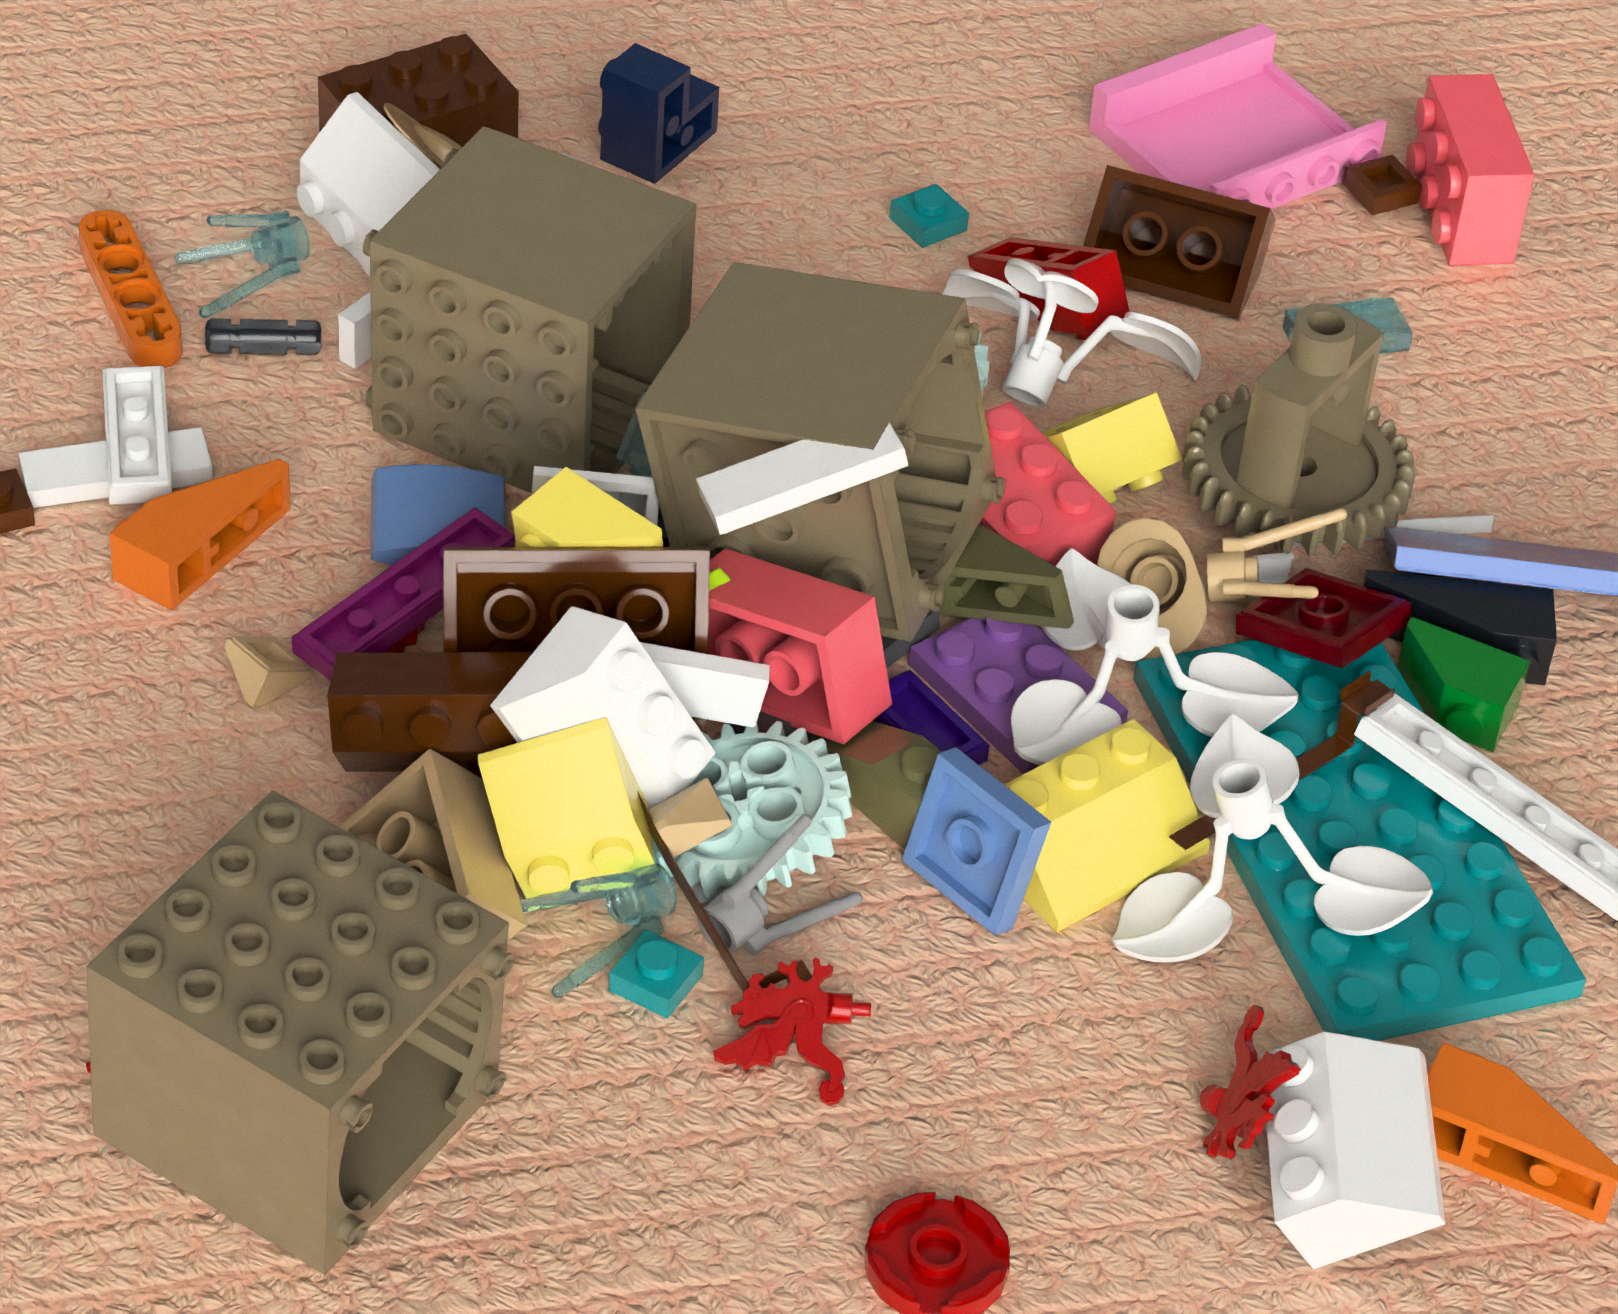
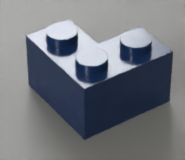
M637 43L633 44L616 59L610 60L603 68L600 77V88L602 89V116L598 125V131L601 135L600 160L656 184L717 132L719 87L691 75V67Z

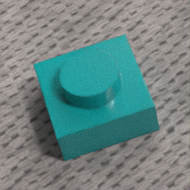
M933 184L891 200L889 218L921 248L967 231L969 212L938 184Z
M645 929L609 972V991L668 1019L703 976L704 957Z

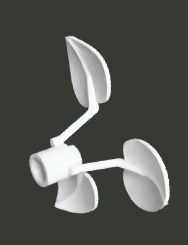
M1012 258L1007 262L1004 274L1012 286L975 271L955 269L951 272L942 292V295L965 298L967 306L995 310L1018 318L1015 349L1009 362L1012 366L1002 390L1014 400L1032 407L1044 408L1056 381L1066 384L1071 371L1108 332L1127 345L1152 353L1178 365L1192 376L1194 381L1197 380L1201 371L1200 351L1187 333L1170 323L1135 312H1127L1124 318L1114 315L1108 316L1063 364V361L1060 359L1062 349L1046 339L1057 304L1073 311L1091 313L1096 310L1099 299L1091 289L1077 280L1057 272H1045L1038 265L1025 260ZM1018 291L1045 300V308L1036 335L1030 337L1027 344L1029 320H1037L1040 310L1033 303L1020 298Z
M1071 548L1061 558L1056 567L1061 569L1074 623L1069 629L1042 626V628L1053 642L1065 649L1083 650L1098 642L1101 647L1105 648L1095 685L1088 695L1079 685L1067 680L1053 679L1031 685L1022 692L1013 706L1011 731L1014 752L1018 753L1022 759L1041 766L1120 726L1122 722L1120 715L1109 706L1098 703L1105 693L1117 657L1125 661L1140 660L1155 646L1161 652L1174 685L1181 690L1187 691L1183 696L1181 704L1184 718L1195 729L1209 737H1213L1231 714L1237 715L1252 728L1260 732L1295 707L1299 694L1289 683L1269 669L1247 658L1225 652H1211L1198 655L1191 661L1187 677L1183 674L1170 645V631L1167 628L1158 627L1160 603L1156 594L1147 587L1130 584L1120 576L1093 564L1078 551Z
M1231 714L1206 745L1195 766L1190 781V792L1197 809L1204 815L1217 818L1213 822L1216 836L1209 881L1203 886L1197 877L1182 872L1163 873L1149 878L1140 884L1127 898L1121 910L1118 928L1112 941L1119 951L1141 960L1164 963L1192 959L1214 948L1228 933L1233 922V912L1230 905L1224 900L1215 897L1222 888L1228 836L1233 833L1241 839H1255L1265 834L1271 824L1276 825L1310 877L1316 883L1323 885L1314 897L1315 911L1320 920L1336 932L1346 935L1363 936L1389 929L1423 907L1430 900L1433 889L1425 873L1413 863L1394 852L1373 846L1351 847L1338 852L1331 862L1330 872L1319 867L1286 819L1283 806L1279 805L1291 795L1298 784L1300 774L1295 756L1280 742L1258 732L1240 717Z

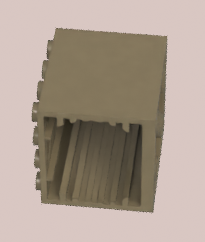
M483 126L460 150L451 149V152L446 156L444 166L379 232L372 229L371 234L368 233L365 237L363 253L370 256L372 386L367 391L365 404L368 407H372L373 431L466 468L503 476L505 483L532 493L534 466L561 469L568 467L571 470L616 474L644 442L635 409L690 327L696 203Z
M733 262L635 408L670 547H709L710 560L727 548L875 597L881 636L912 642L930 610L934 612L940 610L939 606H942L944 600L943 586L991 502L1000 504L1005 493V479L1003 477H996L974 351L979 340V325L969 322L966 299ZM889 422L905 449L908 466L722 535L719 534L700 496L696 478L800 440L874 450Z
M272 790L86 966L93 1135L326 1275L349 1249L354 1250L361 1244L368 1228L487 1099H494L502 1089L506 1074L498 1071L504 982L514 964L513 958L515 957L511 952H507L509 922Z

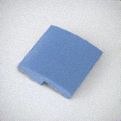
M413 464L376 468L371 480V560L391 566L474 507L505 528L504 477L484 471L444 465Z

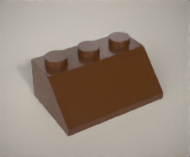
M1107 165L1083 246L1116 250L1124 288L1239 319L1260 275L1276 218L1269 207Z
M533 652L337 653L327 694L333 754L345 772L404 771L428 749H432L468 771L469 769L480 771L478 754L517 743L490 705Z

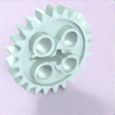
M776 721L767 733H759L757 723L755 728L746 726L744 733L735 734L733 728L728 723L723 724L721 738L712 740L707 734L702 732L716 753L690 786L707 777L733 825L674 858L690 887L692 888L700 881L705 898H711L720 886L732 887L803 814H808L812 818L811 825L755 885L754 889L762 896H765L767 881L775 878L783 886L791 887L792 878L790 871L796 868L811 875L815 873L816 870L812 856L832 857L834 855L831 839L846 837L847 832L844 819L852 817L853 814L849 800L852 796L846 771L842 770L839 755L837 753L828 754L826 742L823 738L809 743L805 728L801 727L788 737H785L783 725L780 721ZM653 839L655 863H658L661 877L664 880L674 877Z

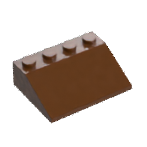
M443 547V652H534L569 608L573 606L626 622L639 642L708 654L709 547ZM692 717L700 731L707 734V719Z

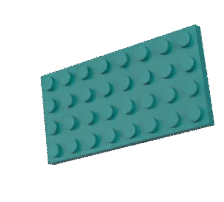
M1254 639L1175 655L1183 674L1187 677L1190 663L1198 655L1211 652H1225L1256 662L1289 683L1299 694L1295 707L1260 731V733L1280 742L1292 752L1296 759L1336 734L1340 707L1343 702L1340 699L1341 689L1368 671H1371L1370 680L1372 682L1378 679L1390 689L1394 688V694H1397L1424 713L1382 642L1343 669ZM1163 657L1136 661L1133 680L1190 783L1195 766L1212 737L1199 732L1184 718L1181 704L1183 696L1187 691L1181 690L1174 685ZM1359 714V717H1358L1357 727H1358V725H1359V723H1360L1362 717H1364V716H1362L1361 714ZM1355 736L1354 745L1350 749L1298 781L1291 795L1279 805L1283 806L1286 819L1318 866L1325 871L1330 872L1331 862L1338 852L1357 846L1383 848L1413 863L1425 873L1433 889L1430 900L1423 907L1393 927L1375 934L1353 936L1336 932L1327 927L1315 911L1314 897L1323 885L1316 883L1310 877L1276 825L1271 824L1265 834L1255 839H1241L1233 833L1228 836L1226 852L1325 1032L1381 1041L1582 996L1586 982L1584 974L1502 839L1357 736Z

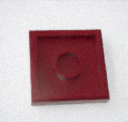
M1305 568L1282 584L1316 587L1319 591L1316 598L1261 597L1236 614V634L1343 669L1404 627L1411 618V602Z

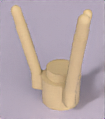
M1339 508L1246 537L1223 538V552L1207 553L1209 602H1255L1261 597L1316 598L1319 591L1313 586L1259 582L1258 557H1246L1245 551L1346 519L1347 511Z

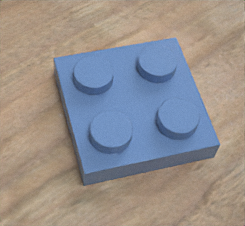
M955 747L937 755L902 861L996 936L1013 929L1052 822Z

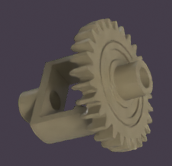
M1317 303L1300 309L1295 316L1290 347L1254 381L1252 396L1249 395V390L1245 385H1240L1235 390L1233 402L1230 395L1223 392L1216 399L1215 405L1212 403L1205 404L1200 412V416L1193 419L1185 441L1182 462H1184L1182 477L1183 479H1189L1188 494L1190 496H1200L1198 509L1201 512L1216 510L1213 523L1217 526L1236 522L1234 536L1237 538L1253 531L1259 533L1339 508L1347 511V517L1342 521L1280 540L1282 553L1287 554L1290 553L1295 542L1302 544L1308 556H1315L1317 543H1323L1333 554H1340L1343 540L1354 548L1360 549L1363 548L1365 535L1378 541L1383 537L1384 527L1394 529L1397 526L1399 514L1405 515L1415 472L1413 469L1414 456L1411 451L1407 450V438L1402 434L1396 435L1395 422L1389 419L1378 427L1381 415L1379 408L1373 406L1368 410L1384 333L1369 322L1350 314L1347 310L1336 305Z

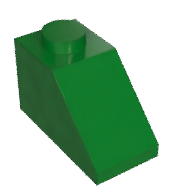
M1411 617L1406 626L1397 669L1425 715L1462 741L1494 752L1519 706L1530 661Z

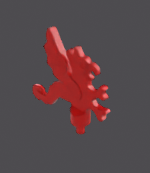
M816 957L813 959L814 972L812 978L806 982L798 976L797 961L793 960L790 965H785L782 961L779 962L778 973L788 977L790 982L785 988L776 989L773 983H770L767 988H762L759 983L764 980L763 973L753 974L748 981L749 988L743 992V1000L731 1005L732 1015H742L739 1017L738 1024L743 1029L766 1019L776 1021L772 1024H758L742 1038L714 1050V1061L724 1065L735 1063L743 1071L757 1064L771 1067L777 1056H785L795 1034L798 1055L809 1065L822 1069L830 1075V1079L822 1081L819 1087L820 1101L827 1105L838 1104L843 1099L845 1091L842 1085L845 1073L842 1060L830 1052L822 1043L823 1024L851 1025L852 1016L871 1017V1003L853 1002V993H825L820 990L819 985L833 975V966L830 963L827 966H821L819 959Z
M1258 1005L1250 1007L1244 1017L1243 1024L1238 1030L1234 1044L1236 1068L1228 1088H1223L1216 1084L1208 1085L1201 1091L1199 1096L1200 1106L1203 1111L1217 1118L1215 1129L1203 1140V1147L1207 1148L1206 1154L1214 1158L1217 1157V1154L1230 1159L1235 1157L1234 1141L1236 1135L1243 1138L1238 1147L1250 1149L1254 1143L1255 1136L1261 1134L1264 1124L1273 1119L1274 1114L1270 1113L1269 1110L1274 1106L1275 1098L1270 1096V1094L1281 1084L1298 1076L1301 1070L1299 1065L1291 1060V1054L1282 1050L1275 1054L1266 1051L1261 1060L1258 1061L1252 1036L1254 1031L1258 1030L1265 1013L1263 1007Z

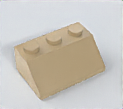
M428 749L339 826L348 833L509 922L508 941L527 926L512 871L504 857L483 779L432 749Z

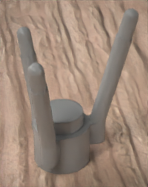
M808 814L801 815L736 884L724 890L703 907L730 954L735 953L744 946L751 955L755 956L773 941L861 904L862 895L854 892L770 927H764V919L768 917L769 909L762 895L754 887L811 825L812 818ZM697 917L698 925L700 927L701 932L703 933L707 941L714 948H716L708 933L706 932L705 928L703 927L702 923L700 922L699 918Z

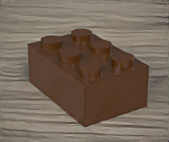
M467 34L446 37L432 44L408 51H398L384 58L360 65L346 66L339 71L318 76L320 132L346 96L358 92L397 130L398 128L383 109L385 103L396 106L421 125L447 136L461 147L483 126L518 138L519 91Z

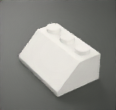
M358 92L346 96L301 157L300 185L297 187V198L304 213L309 217H314L330 233L333 241L338 246L344 247L356 258L365 273L370 276V256L363 253V243L368 233L371 234L372 229L379 232L440 169Z
M573 606L569 608L490 705L517 743L607 717L649 809L688 788L716 753L628 624L624 621Z
M1324 1031L1269 1051V1053L1275 1054L1282 1050L1291 1054V1060L1301 1068L1298 1076L1281 1084L1270 1094V1096L1275 1098L1274 1106L1269 1110L1274 1116L1271 1121L1266 1123L1274 1222L1313 1269L1446 1224L1426 1058L1419 1048Z

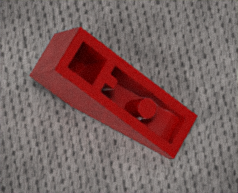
M1010 237L967 256L969 266L974 271L998 279L1010 286L1012 285L1006 279L1004 269L1010 259L1017 258L1038 265L1045 272L1053 271L1071 277L1091 289L1099 299L1098 306L1094 312L1081 313L1057 304L1049 328L1052 331L1076 334L1078 340H1086L1108 316L1114 315L1124 318L1125 314L1130 312L1116 250ZM1018 291L1020 298L1028 300L1040 310V315L1037 319L1040 321L1045 308V300Z

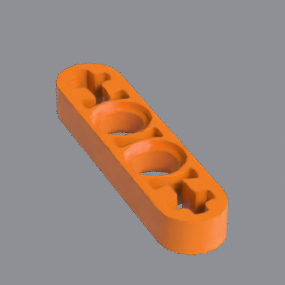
M97 210L88 213L81 218L78 224L81 255L130 359L140 367L164 366V368L174 365L183 354L181 326L130 220L118 211ZM104 238H107L108 241L114 244L106 247V241ZM119 268H128L135 270L133 272L125 274H115L109 272L111 270ZM142 302L151 304V306L141 309L125 307L131 303ZM154 330L156 341H153L149 335L146 336V333Z

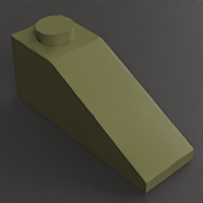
M979 524L943 586L944 600L942 606H939V615L986 620L987 616L1002 622L1069 629L1074 623V618L1062 570Z
M875 721L869 723L844 745L823 738L826 742L828 754L837 753L840 757L842 770L846 771L852 796L849 798L850 803L905 850L937 755L942 751L922 735ZM806 732L809 743L823 738Z

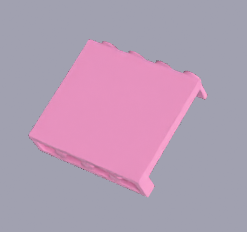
M1262 23L1094 85L1089 130L1140 174L1273 209L1344 181L1346 166L1380 158L1387 122L1379 119L1359 128H1353L1272 62L1277 34Z

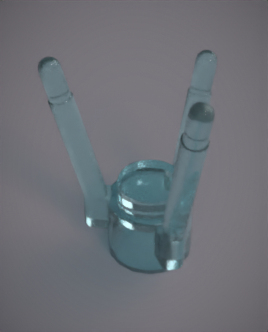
M287 210L272 214L209 215L206 221L210 226L259 227V229L252 231L248 239L177 253L174 256V261L177 264H184L252 251L259 264L267 263L272 267L202 307L199 310L200 317L208 318L281 277L300 273L298 262L308 258L310 245L302 220L298 216H290Z
M655 863L628 872L574 880L571 882L570 889L520 900L523 913L605 898L612 918L619 924L627 922L633 926V929L557 983L551 991L554 997H563L623 955L645 929L657 935L663 933L660 918L671 915L675 911L677 904L674 883L663 866Z

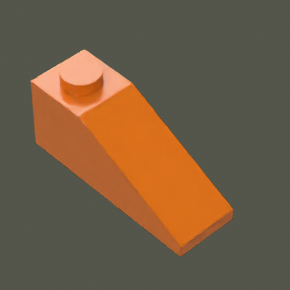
M276 459L150 499L130 517L122 519L114 530L109 533L113 580L172 611L291 510L289 463Z
M1443 1042L1428 1072L1438 1158L1604 1225L1618 1186V1166L1510 1068Z

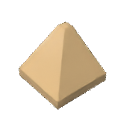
M273 636L228 638L224 645L244 700L252 708L262 707L309 680L313 672L305 662Z
M707 777L648 809L658 833L673 858L733 825Z

